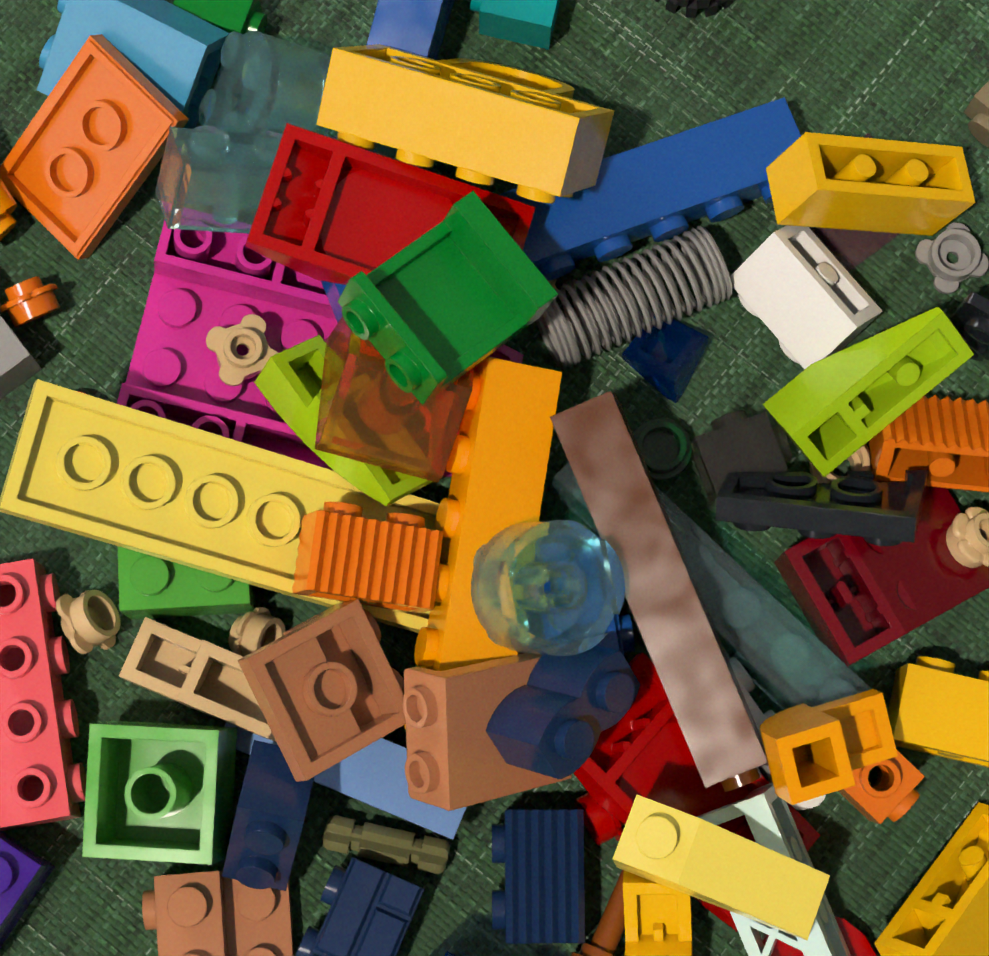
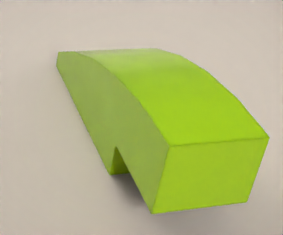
M317 335L271 356L255 380V385L274 410L304 444L336 473L384 506H388L434 482L439 476L366 372L351 378L321 335Z

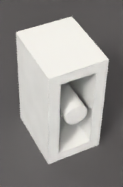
M786 225L773 232L730 276L732 287L737 291L739 300L744 308L764 322L778 338L779 345L784 354L792 361L800 364L804 369L821 359L841 351L883 312L809 227Z

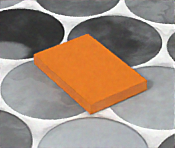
M102 34L90 35L1 164L0 177L9 192L77 260L88 258L189 119Z

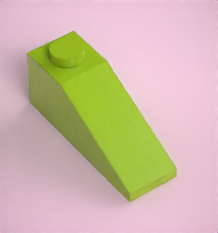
M935 307L811 364L762 405L820 474L825 477L964 364L974 353L946 314L939 307Z

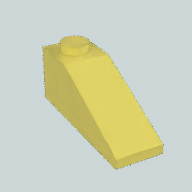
M636 795L613 856V861L619 869L806 941L810 935L830 875L708 821L640 795Z

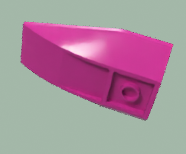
M169 201L154 258V275L126 382L121 385L117 404L333 470L303 443L274 410L254 383L259 374L250 379L243 380L239 386H229L220 380V367L217 362L216 353L210 351L206 346L208 332L216 326L226 329L240 324L244 316L254 314L260 316L265 321L266 330L264 335L268 345L278 353L317 335H321L351 378L366 372L439 474L438 477H452V473L446 471L445 460L451 437L459 433L462 409L456 407V390L460 378L422 405L412 392L406 393L402 391L392 381L385 367V359L372 343H365L360 338L345 342L321 281L288 268L246 247V241L253 222ZM239 345L236 351L239 355L245 356L248 354L249 349L245 345ZM503 345L488 357L522 364L524 355Z

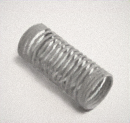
M697 226L696 229L692 228L691 232L684 231L682 237L674 235L672 242L664 240L662 246L654 244L652 250L644 248L642 255L634 253L632 259L624 257L621 264L613 262L611 268L603 266L601 272L593 270L591 277L583 274L581 281L573 279L571 286L563 283L561 290L554 288L562 302L566 318L555 298L541 317L536 320V323L554 362L560 369L565 370L566 367L571 368L572 364L576 366L580 364V351L586 359L590 360L591 349L595 354H601V344L606 350L610 351L612 348L611 340L620 347L622 337L628 342H631L632 333L636 337L641 338L642 328L651 334L652 324L656 328L661 329L663 321L671 325L673 317L681 321L683 312L691 316L693 308L701 312L703 304L711 308L713 303L718 305L719 301L724 302L725 298L729 300L732 295V283L724 258L715 240L706 228ZM677 241L681 244L682 253L677 247ZM666 246L670 247L672 258L667 252ZM656 250L661 253L662 262L657 257ZM646 254L651 258L653 269L647 261ZM636 258L641 262L643 273L637 266ZM626 263L631 267L633 278L627 270ZM681 265H682V267L684 268V270H685V272H686V274H687V276H688V279H689V281H690V283H691V286H692V288H693V291H694L696 300L694 299V297H693V295H692V293H691V291H690V289H689V287H688V284H687V282H686V280H685V277H684V274H683ZM616 267L621 271L623 283L617 275ZM671 270L673 271V273H674V275H675V277H676V279H677V281H678V284H679V286H680V288H681V291H682V293H683V296H684L686 305H685V303H684V301H683V299H682V297H681V295H680V293H679V291H678V288H677V286H676V284H675V281H674V278H673V275H672ZM606 272L611 276L614 289L607 280ZM596 276L602 283L604 294L597 285ZM662 276H663V278H664V280H665V282H666V284H667V286H668V289H669V291H670V293H671V295H672V298H673L675 307H674V305H673V303H672V301H671V299H670V297H669V295H668V293H667V290H666L665 285H664V283H663ZM586 281L592 288L594 299L587 290ZM652 281H653V283H654V285H655V287H656V289H657V291H658V294H659V296H660V298H661V300H662L664 309L662 308V306H661V304H660V302H659V299H658L657 294H656V292H655V289H654V287H653ZM576 286L582 292L584 304L577 295ZM643 288H644V290H645V292H646V294H647V296H648V299H649V301H650V303H651V306H652V308H653L654 314H653V312H652V310H651V308H650V306H649V303H648L647 298H646V296H645V294H644ZM566 290L572 297L575 311L567 299ZM634 295H635V297H636V299H637V301H638V304H639V306H640V308H641L642 314H641V312H640V310H639V307H638V305H637V303H636V300H635V298H634Z

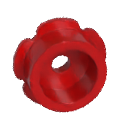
M589 792L574 800L576 809L584 810V827L597 845L600 846L612 838L619 842L623 832L621 827L624 825L621 821L597 804Z

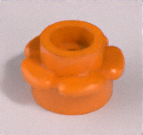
M39 276L22 281L4 290L9 301L0 306V312H8L14 327L36 320L60 308L53 292L58 287L56 284L44 286Z

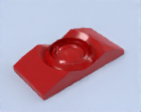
M287 123L246 241V247L315 280L347 285L349 279L360 271L367 275L442 222L453 204L472 191L476 193L522 250L536 207Z
M643 652L637 654L629 663L641 684L634 703L620 721L612 727L601 731L591 755L574 772V775L596 803L623 824H626L636 795L696 817L744 799L754 789L770 784L761 774L759 779L731 791L725 792L721 782L705 788L655 666ZM786 802L805 848L808 851L820 837V834L791 804ZM745 815L717 825L756 842ZM695 898L711 913L738 932L730 911Z

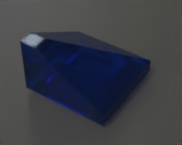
M673 319L671 325L663 321L661 329L656 328L652 324L651 334L642 328L641 338H634L622 353V358L667 399L677 403L683 395L709 340L708 336Z

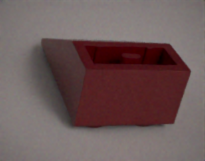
M927 487L914 543L902 541L894 546H878L866 542L863 537L836 534L825 539L808 538L784 551L774 562L837 672L989 588V567L985 565L976 568L966 567L956 561L948 549L946 542L947 530L953 523L955 516L962 513L948 489Z

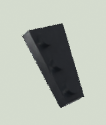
M906 470L905 482H877L873 480L874 475L872 471H847V477L835 479L831 483H818L815 476L805 471L727 473L717 494L715 521L733 522L735 527L745 531H764L771 527L796 529L801 535L815 539L830 538L836 534L863 537L866 542L878 546H894L902 541L914 543L926 496L928 470Z

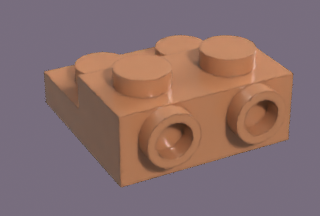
M359 599L336 604L283 632L284 636L237 660L296 782L307 781L406 724L402 708L404 679L397 670L390 667L380 646L381 632L371 613L362 608Z
M223 871L154 876V890L143 891L142 914L145 930H157L158 956H295L290 877L286 891L274 888L253 889L241 884L238 880L222 877Z

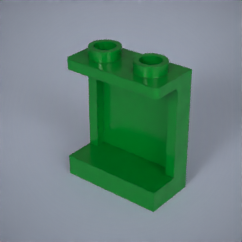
M472 191L453 204L445 219L367 275L360 271L350 278L337 302L341 305L344 320L352 332L362 340H369L385 359V367L392 381L402 391L406 393L412 392L418 401L424 405L539 319L557 297L558 293L476 193Z

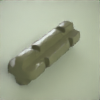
M336 815L330 816L327 820L323 835V847L327 850L349 854V850L357 851L358 857L407 868L409 863L418 865L417 870L434 874H441L446 869L450 845L444 839L425 835L424 840L415 838L416 833L368 822H365L364 826L355 825L356 820Z

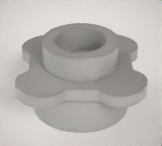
M961 223L948 225L945 231L934 240H922L915 250L916 260L928 267L934 277V288L942 294L954 293L958 289L959 283L969 277L979 278L983 276L989 266L988 258L984 253H981L978 241L970 233L969 228ZM947 254H955L957 262L954 264L949 263L946 259Z

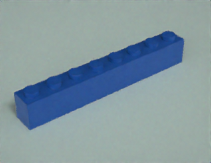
M785 97L604 158L601 162L596 186L574 192L573 197L556 196L554 203H542L517 195V188L498 195L536 207L523 251L547 281H551L576 268L574 262L594 255H596L598 262L614 259L631 250L633 247L631 242L651 235L654 242L673 238L674 235L677 236L689 228L688 222L708 216L711 223L725 220L744 209L743 203L759 197H763L765 203H772L766 167L801 137V134ZM321 281L345 342L359 338L348 327L342 315V307L337 302L346 285Z

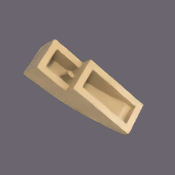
M147 617L144 618L119 677L277 743L237 661L243 658V656L205 640L194 638Z

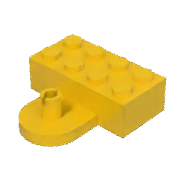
M375 44L333 48L316 125L338 131L336 140L362 149L373 150L375 143L396 148L395 158L399 161L421 167H433L435 160L457 166L455 176L465 181L482 185H493L495 178L518 184L516 194L523 198L542 203H554L556 196L573 197L574 192L596 186L614 110L572 99L575 90L572 86L527 70L466 58L434 60L385 45Z

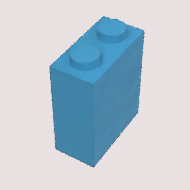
M58 0L57 10L62 16L56 34L48 39L40 54L39 67L43 69L37 91L49 96L89 36L102 34L189 119L164 156L167 157L189 144L230 33L165 0Z

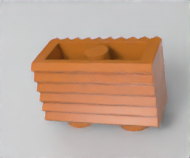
M936 394L930 398L924 395L869 440L873 480L877 482H905L906 470H928L927 487L989 493V403L986 400L977 403L974 399L963 400L961 397L952 401L949 396L940 400Z
M324 502L323 510H316L303 516L301 521L302 529L299 535L300 543L297 548L295 581L292 586L293 594L342 602L359 599L361 605L411 613L434 610L443 532L425 528L426 518L407 513H387L386 521L367 519L362 517L363 507L343 502Z

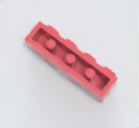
M35 559L0 564L1 831L80 818L79 802H85L86 773L82 763L73 764L70 738L79 736L77 711L73 699L64 700L61 675L69 674L70 672L69 654L64 637H55L52 612L57 611L56 601L60 597L59 587L55 574H46L45 567Z

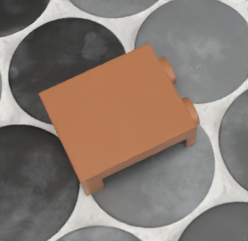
M522 642L519 645L518 655L445 671H434L418 666L404 670L402 708L406 720L407 760L405 763V776L408 783V793L412 799L452 811L572 778L571 774L563 779H557L507 764L486 733L488 722L497 706L512 691L527 685L534 666L550 647Z

